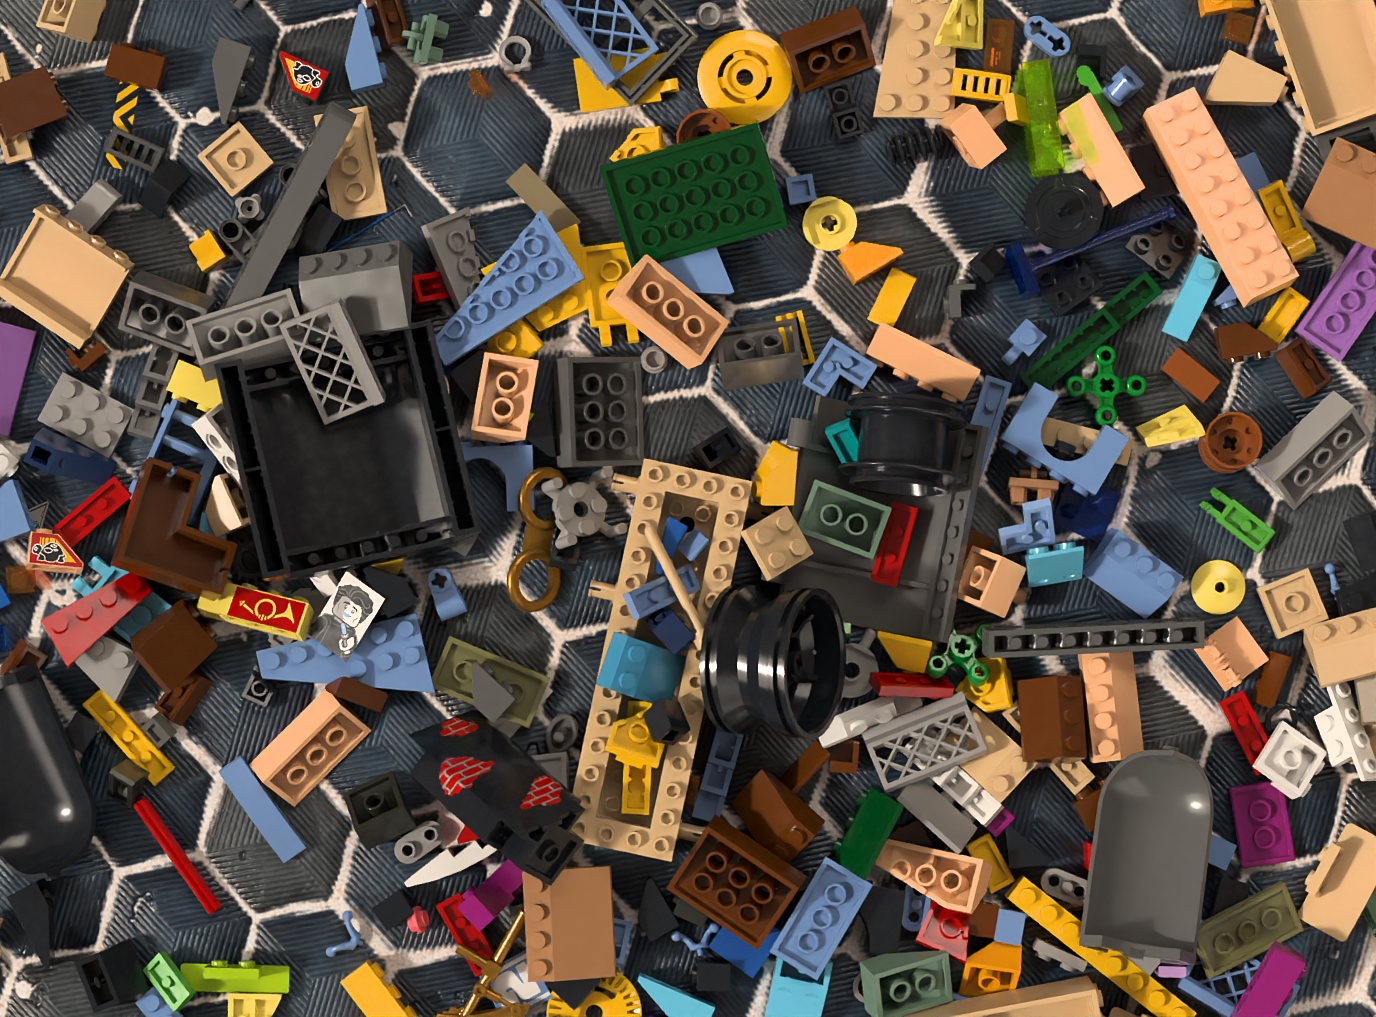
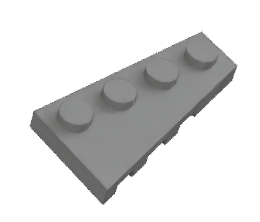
M469 207L421 226L456 312L481 282L478 270L481 266L479 256L476 257L473 244L475 235L474 229L470 228L469 216H471Z

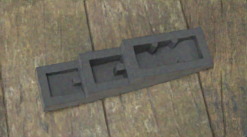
M155 342L153 343L142 374L143 381L135 401V409L127 429L128 435L154 442L162 419L161 414L170 394V391L166 389L180 359L181 352Z

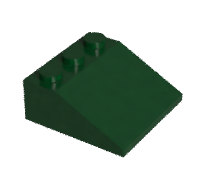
M871 786L867 791L864 789L861 791L856 801V804L860 805L855 815L849 814L843 828L847 829L843 838L840 839L838 837L830 851L834 853L832 859L863 880L867 879L904 808L898 800Z

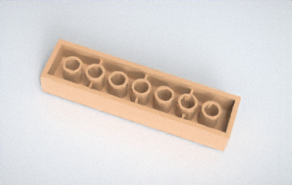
M1192 87L1147 108L1140 121L1242 306L1245 308L1292 285L1299 277V274L1196 89Z

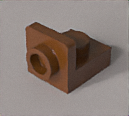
M93 342L83 350L84 356L82 358L74 349L68 348L65 352L69 356L67 362L77 372L81 369L83 372L89 373L112 351L105 343L98 342L96 344Z

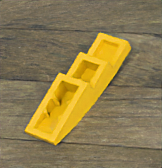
M628 699L627 718L635 716L638 712L645 709L648 710L652 703L640 699ZM624 763L621 813L649 815L651 766L643 764L642 769Z

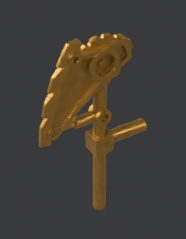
M523 908L519 910L494 956L490 955L489 959L462 943L458 945L455 953L483 968L481 971L483 975L475 984L465 1006L460 1008L456 1007V1005L451 1006L450 1010L438 1011L437 1015L433 1017L525 1016L531 1007L526 1002H523L522 1005L517 1002L511 1003L502 998L501 994L489 988L491 981H495L505 963L503 962L504 958L525 924ZM483 996L497 1004L505 1005L498 1008L475 1011Z

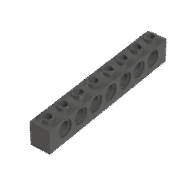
M1196 617L982 627V654L988 658L1205 648L1204 621Z

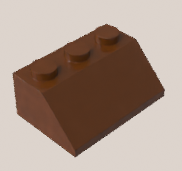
M856 6L779 34L800 94L876 65L865 23Z
M1051 676L1017 681L1022 761L1072 764L1087 758L1081 677Z

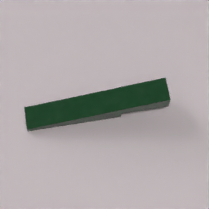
M1144 271L1026 370L1020 378L1029 388L1032 383L1036 382L1048 389L1163 292L1162 289Z

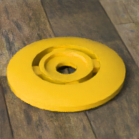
M750 30L734 31L719 37L704 52L698 67V88L706 106L709 109L722 113L730 123L742 125L758 120V123H761L775 115L785 104L791 90L792 69L782 47L769 36ZM732 55L734 58L726 65L723 77L718 78V71L723 61ZM744 69L749 70L753 75V81L747 86L740 85L736 79L737 73ZM766 78H771L772 82L768 92L757 101L756 96L764 89Z
M616 971L617 976L604 977L599 987L611 991L615 995L614 998L611 999L606 993L594 990L578 1009L573 1010L552 991V997L548 1000L546 1013L547 1017H587V1008L591 1005H598L603 1011L602 1017H642V1007L639 995L633 984L623 974Z

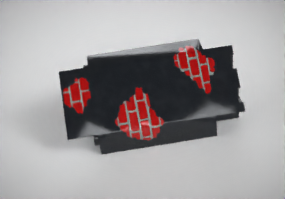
M474 710L409 734L426 751L410 774L484 843L502 852L522 871L552 885L584 842L571 829L585 811V808L580 805L582 801L508 735L491 726Z

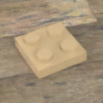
M239 121L198 155V158L233 199L275 164Z
M787 506L782 507L740 532L767 581L814 554Z
M1308 568L1256 588L1277 639L1302 630L1306 626L1329 619Z

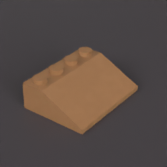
M1337 137L1300 217L1376 251V154Z
M611 866L565 867L552 885L522 871L528 982H554L617 976Z

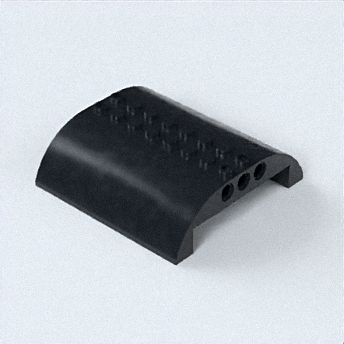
M431 320L411 323V328L402 330V333L361 341L386 394L385 401L375 406L373 404L326 425L320 416L293 355L247 365L242 364V359L214 364L263 580L289 581L344 572L440 549L482 532ZM343 346L329 347L324 350L340 356ZM310 351L301 354L304 363L315 366L319 353ZM344 351V354H343L342 357L348 359V357H347V355H346V353H345V351ZM322 354L317 368L333 374L338 360ZM340 362L335 375L351 381L354 370L351 365ZM307 369L309 376H311L312 371ZM315 372L312 382L316 388L326 391L331 378ZM355 377L354 382L360 384L357 377ZM334 379L329 393L344 398L349 385ZM352 386L347 400L358 404L367 400L363 390ZM318 394L319 397H320V399H321V401H322L324 396L321 395V394ZM327 397L323 406L329 416L339 412L342 403ZM345 404L343 410L351 406Z

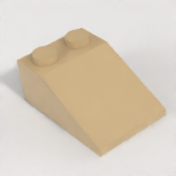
M974 706L970 712L988 753L959 764V766L993 798L1001 803L1038 763L1023 762L1022 748ZM965 716L958 724L966 726L968 722L967 717ZM950 732L944 742L956 746L961 735ZM968 738L967 751L979 747L976 740Z

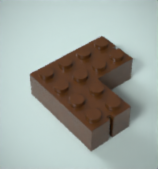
M149 457L142 464L110 565L215 601L223 594L229 574L226 570L231 567L238 544L186 526L202 475L178 467L169 478L166 475L172 470L173 465Z

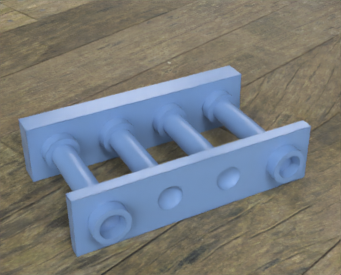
M172 399L171 403L167 402L163 408L161 417L164 420L147 459L149 457L158 459L163 445H166L201 460L200 463L203 464L200 475L202 476L187 524L194 525L220 462L210 449L203 450L168 435L174 420L192 427L191 424L199 419L179 410L182 402ZM172 467V470L167 474V476L170 477V475H171L177 468H176V467ZM137 477L133 479L129 488V492L132 495L138 480Z

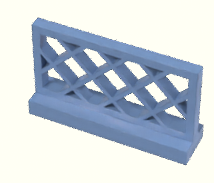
M541 0L542 8L606 91L613 87L615 82L659 51L657 45L622 0H613L615 2L614 12L598 10L599 0H596L595 9L579 7L580 0L576 1V7L564 5L561 0ZM618 7L623 13H617ZM569 11H575L574 17ZM578 12L594 14L592 28L582 27L578 24ZM597 15L613 17L611 31L595 28ZM616 18L628 19L632 24L631 33L614 31ZM634 28H635L636 31L639 33V35L633 34V33H634ZM585 32L591 33V39ZM595 33L610 36L609 49L597 48L593 43ZM614 36L630 38L628 52L612 50ZM632 40H644L650 49L643 54L631 53ZM602 54H608L607 60ZM611 55L627 57L626 66L617 73L610 65ZM630 58H636L629 64Z
M1251 958L1242 963L1243 970L1232 973L1228 970L1224 975L1213 979L1207 977V979L1201 981L1188 976L1194 965H1186V977L1177 978L1172 988L1218 1016L1230 1017L1238 1003L1236 995L1242 994L1246 990L1235 992L1231 976L1245 972L1246 980L1249 984L1251 981L1249 971L1258 969L1261 962ZM1195 961V965L1202 964V963H1201V961H1197V962ZM1247 962L1254 967L1248 968ZM1226 977L1231 993L1220 995L1215 991L1213 981ZM1208 982L1210 988L1203 985V983ZM1294 983L1292 997L1287 1004L1283 1003L1278 1011L1280 1013L1279 1017L1285 1016L1301 986ZM1232 996L1233 1002L1226 999V997Z

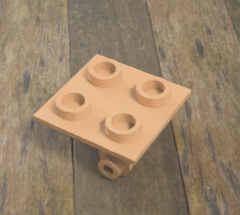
M1237 616L1205 638V648L1194 649L1225 692L1231 687L1239 685L1242 679L1269 660Z

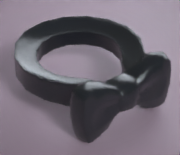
M1277 700L1274 708L1270 709L1265 715L1264 723L1267 731L1271 735L1274 732L1271 726V718L1282 708L1289 710L1292 720L1291 727L1296 730L1298 723L1297 713L1301 712V708Z

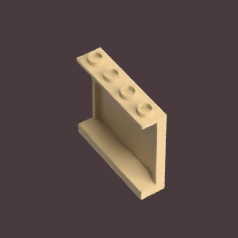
M43 204L32 211L35 213V216L0 276V297L76 348L81 349L90 343L135 264L128 260L129 257L124 252L108 247L106 241L101 237L90 235L84 231L80 223L68 220L60 215L61 212L56 207Z

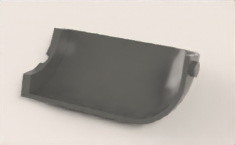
M1163 746L1162 750H1144L1126 757L1111 771L1101 789L1095 821L1079 946L1107 953L1109 949L1121 952L1123 957L1143 960L1145 955V957L1161 959L1160 962L1195 965L1214 806L1211 787L1204 770L1194 759L1180 753L1177 747Z

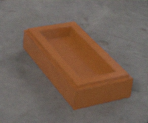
M1177 348L1160 368V370L1201 403L1205 402L1221 382L1180 348Z

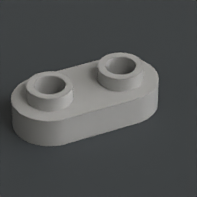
M427 820L400 838L394 848L397 859L402 863L410 864L437 847L444 839L445 832L443 826L435 820ZM426 830H433L435 838L428 839L425 836ZM405 845L413 848L411 855H406L403 852Z
M1055 867L1048 868L1042 873L1040 885L1047 894L1077 906H1084L1087 887L1086 879ZM1052 876L1058 878V883L1055 886L1049 884V879ZM1078 886L1083 887L1084 890L1081 896L1074 894V889Z

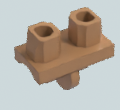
M1030 464V470L1020 469L1019 477L1024 478L1009 477L1006 491H1010L1011 505L1022 506L1023 503H1027V493H1036L1037 500L1049 498L1052 505L1054 495L1058 490L1059 481L1041 480L1047 478V471H1038L1036 467Z

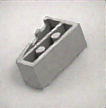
M109 634L102 636L88 652L81 655L75 661L114 703L120 702L140 664L133 655L130 645Z

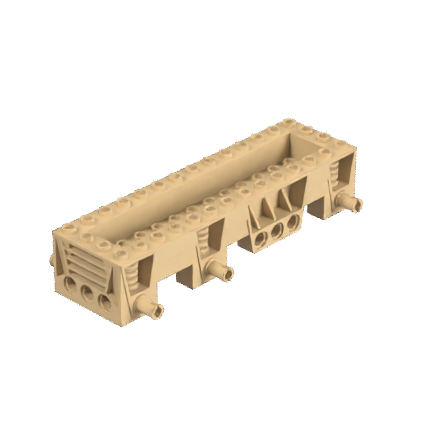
M645 458L641 475L638 478L614 472L613 480L624 482V484L612 482L611 490L635 494L634 497L636 499L618 582L614 585L591 579L590 587L599 588L601 591L589 589L588 597L592 596L612 601L611 604H613L598 676L614 632L669 650L652 632L646 622V619L654 612L634 620L623 594L663 576L656 573L658 559L645 535V528L648 526L654 527L662 542L669 516L677 521H680L683 517H691L695 522L694 529L699 530L710 540L709 545L695 561L687 559L678 548L671 559L675 569L691 564L701 589L690 594L689 597L705 626L714 601L726 587L731 585L741 538L740 532H742L744 520L746 521L749 518L760 521L768 516L761 514V512L772 514L774 511V506H763L750 502L749 496L753 481ZM691 532L685 533V535H684L682 541L680 542V544L685 540V538H686ZM679 600L669 604L692 633L695 634ZM695 637L691 639L692 644L685 651L677 652V654L686 656L671 700L680 702L691 730L674 745L665 744L658 767H652L649 815L621 813L624 763L615 760L616 754L604 750L613 723L621 719H627L628 699L637 698L599 685L595 686L573 788V794L582 801L580 805L585 808V811L571 829L584 840L583 843L672 862L675 843L678 839L697 842L700 835L693 833L702 834L706 827L682 823L681 820L705 707L700 683L701 650L698 651L694 643Z

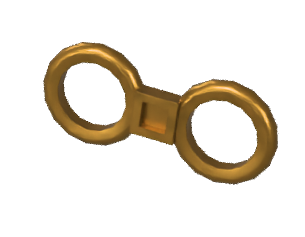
M541 467L530 472L521 483L518 493V509L522 519L526 522L522 546L523 552L518 554L510 564L507 574V591L511 601L519 609L529 613L539 612L550 606L556 598L561 585L560 569L549 566L553 530L557 527L554 521L556 520L555 513L547 520H541L535 516L530 506L532 489L540 480L544 478L552 480L557 477L562 479L563 485L559 490L569 485L568 479L559 470L551 467ZM537 559L546 566L549 582L546 591L540 598L535 601H529L520 591L519 577L523 567L531 560Z

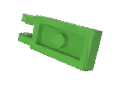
M1084 65L1077 68L1076 75L1079 78V83L1088 86L1090 92L1086 93V95L1092 94L1114 134L1123 130L1122 124L1108 99L1103 94L1094 73L1091 72L1089 67Z
M1213 487L1210 493L1215 499L1225 504V508L1220 513L1210 503L1202 501L1199 506L1216 518L1215 521L1259 554L1276 532L1237 501L1228 498Z

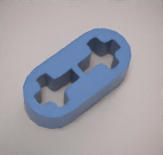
M1033 16L1026 21L1023 32L1029 41L1053 58H1061L1067 54L1071 42L1065 33L1041 16ZM1040 23L1042 25L1040 30L1046 36L1044 37L1038 32L1032 35L1030 33L1032 28L1029 24L1036 25ZM1048 37L1054 41L1061 39L1064 50L1058 49L1056 52L1053 51V43L1048 40Z

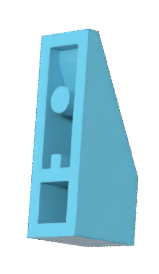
M1200 254L1193 257L1161 330L1162 332L1187 342L1222 268L1218 262Z
M639 973L637 981L668 1017H712L715 1010L714 1003Z

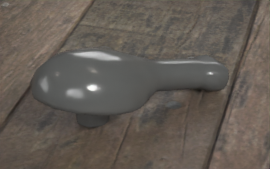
M560 714L548 725L545 733L547 754L566 752L574 745L578 735V725L576 719L571 714Z

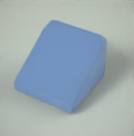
M693 529L679 545L678 549L687 559L695 561L709 545L710 540L699 530Z

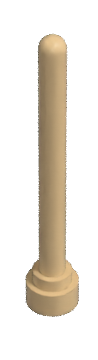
M648 526L645 528V535L695 631V634H693L696 639L694 643L699 651L701 650L705 626L655 528Z

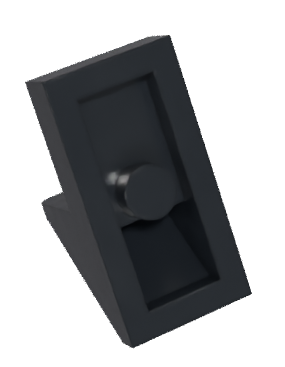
M557 527L549 566L576 571L583 537H577V543L572 546L558 549L555 546V542L561 530Z

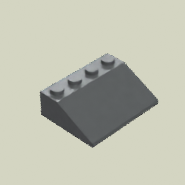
M398 240L299 257L298 282L303 313L305 314L341 297L359 337L410 329L413 254ZM324 312L317 315L313 325L328 331L331 325L328 313ZM312 318L305 320V322L310 324ZM333 326L331 332L337 334ZM310 330L308 343H324L326 335ZM329 337L327 342L336 341L337 339Z
M565 357L553 359L557 468L643 465L644 436L641 357Z

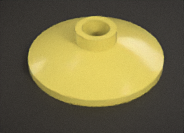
M1223 560L1209 561L1201 565L1194 573L1191 580V594L1195 603L1202 610L1211 614H1225L1234 610L1241 603L1245 594V580L1240 570L1233 564ZM1218 582L1224 584V590L1220 593L1215 590V585Z

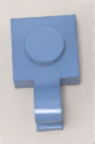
M1026 318L1007 339L1013 346L1001 360L1010 366L1021 353L1028 358L1047 336Z

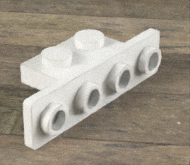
M1347 682L1326 687L1333 706L1314 716L1332 767H1339L1353 759L1361 781H1376V759L1370 746L1369 737L1361 724L1360 713L1354 703Z
M904 696L877 698L836 715L826 732L818 738L822 747L826 749L855 737L868 728L886 723L891 719L923 707L920 697L914 699Z

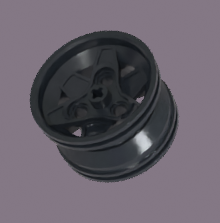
M733 584L726 587L718 595L710 609L700 651L701 691L710 720L718 730L724 733L750 734L764 721L776 732L791 738L817 739L822 736L831 725L838 710L846 673L845 629L841 612L835 599L828 591L820 588L788 590L771 600L766 592L756 585Z

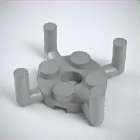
M605 467L593 472L587 484L575 482L559 490L563 485V481L557 477L541 485L542 492L553 499L552 512L554 511L556 517L554 521L561 530L555 542V546L558 549L572 546L577 543V537L589 536L596 531H600L609 538L627 532L628 527L625 523L610 526L604 521L607 502L596 490L600 481L613 475L611 467ZM575 503L583 507L584 514L582 517H578L575 514Z
M871 628L865 629L864 636L859 644L846 643V664L850 662L856 663L859 667V673L855 678H847L845 676L841 700L843 697L855 698L862 696L873 688L868 682L870 673L879 672L875 656L869 650L876 636L875 630Z

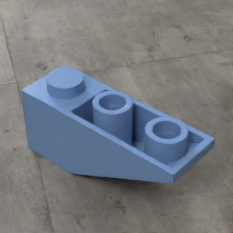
M363 3L359 4L345 61L351 91L354 94L384 87V79L388 78L385 62L380 63L377 54L382 52L378 36L373 37L370 27L375 25L371 9L366 10Z

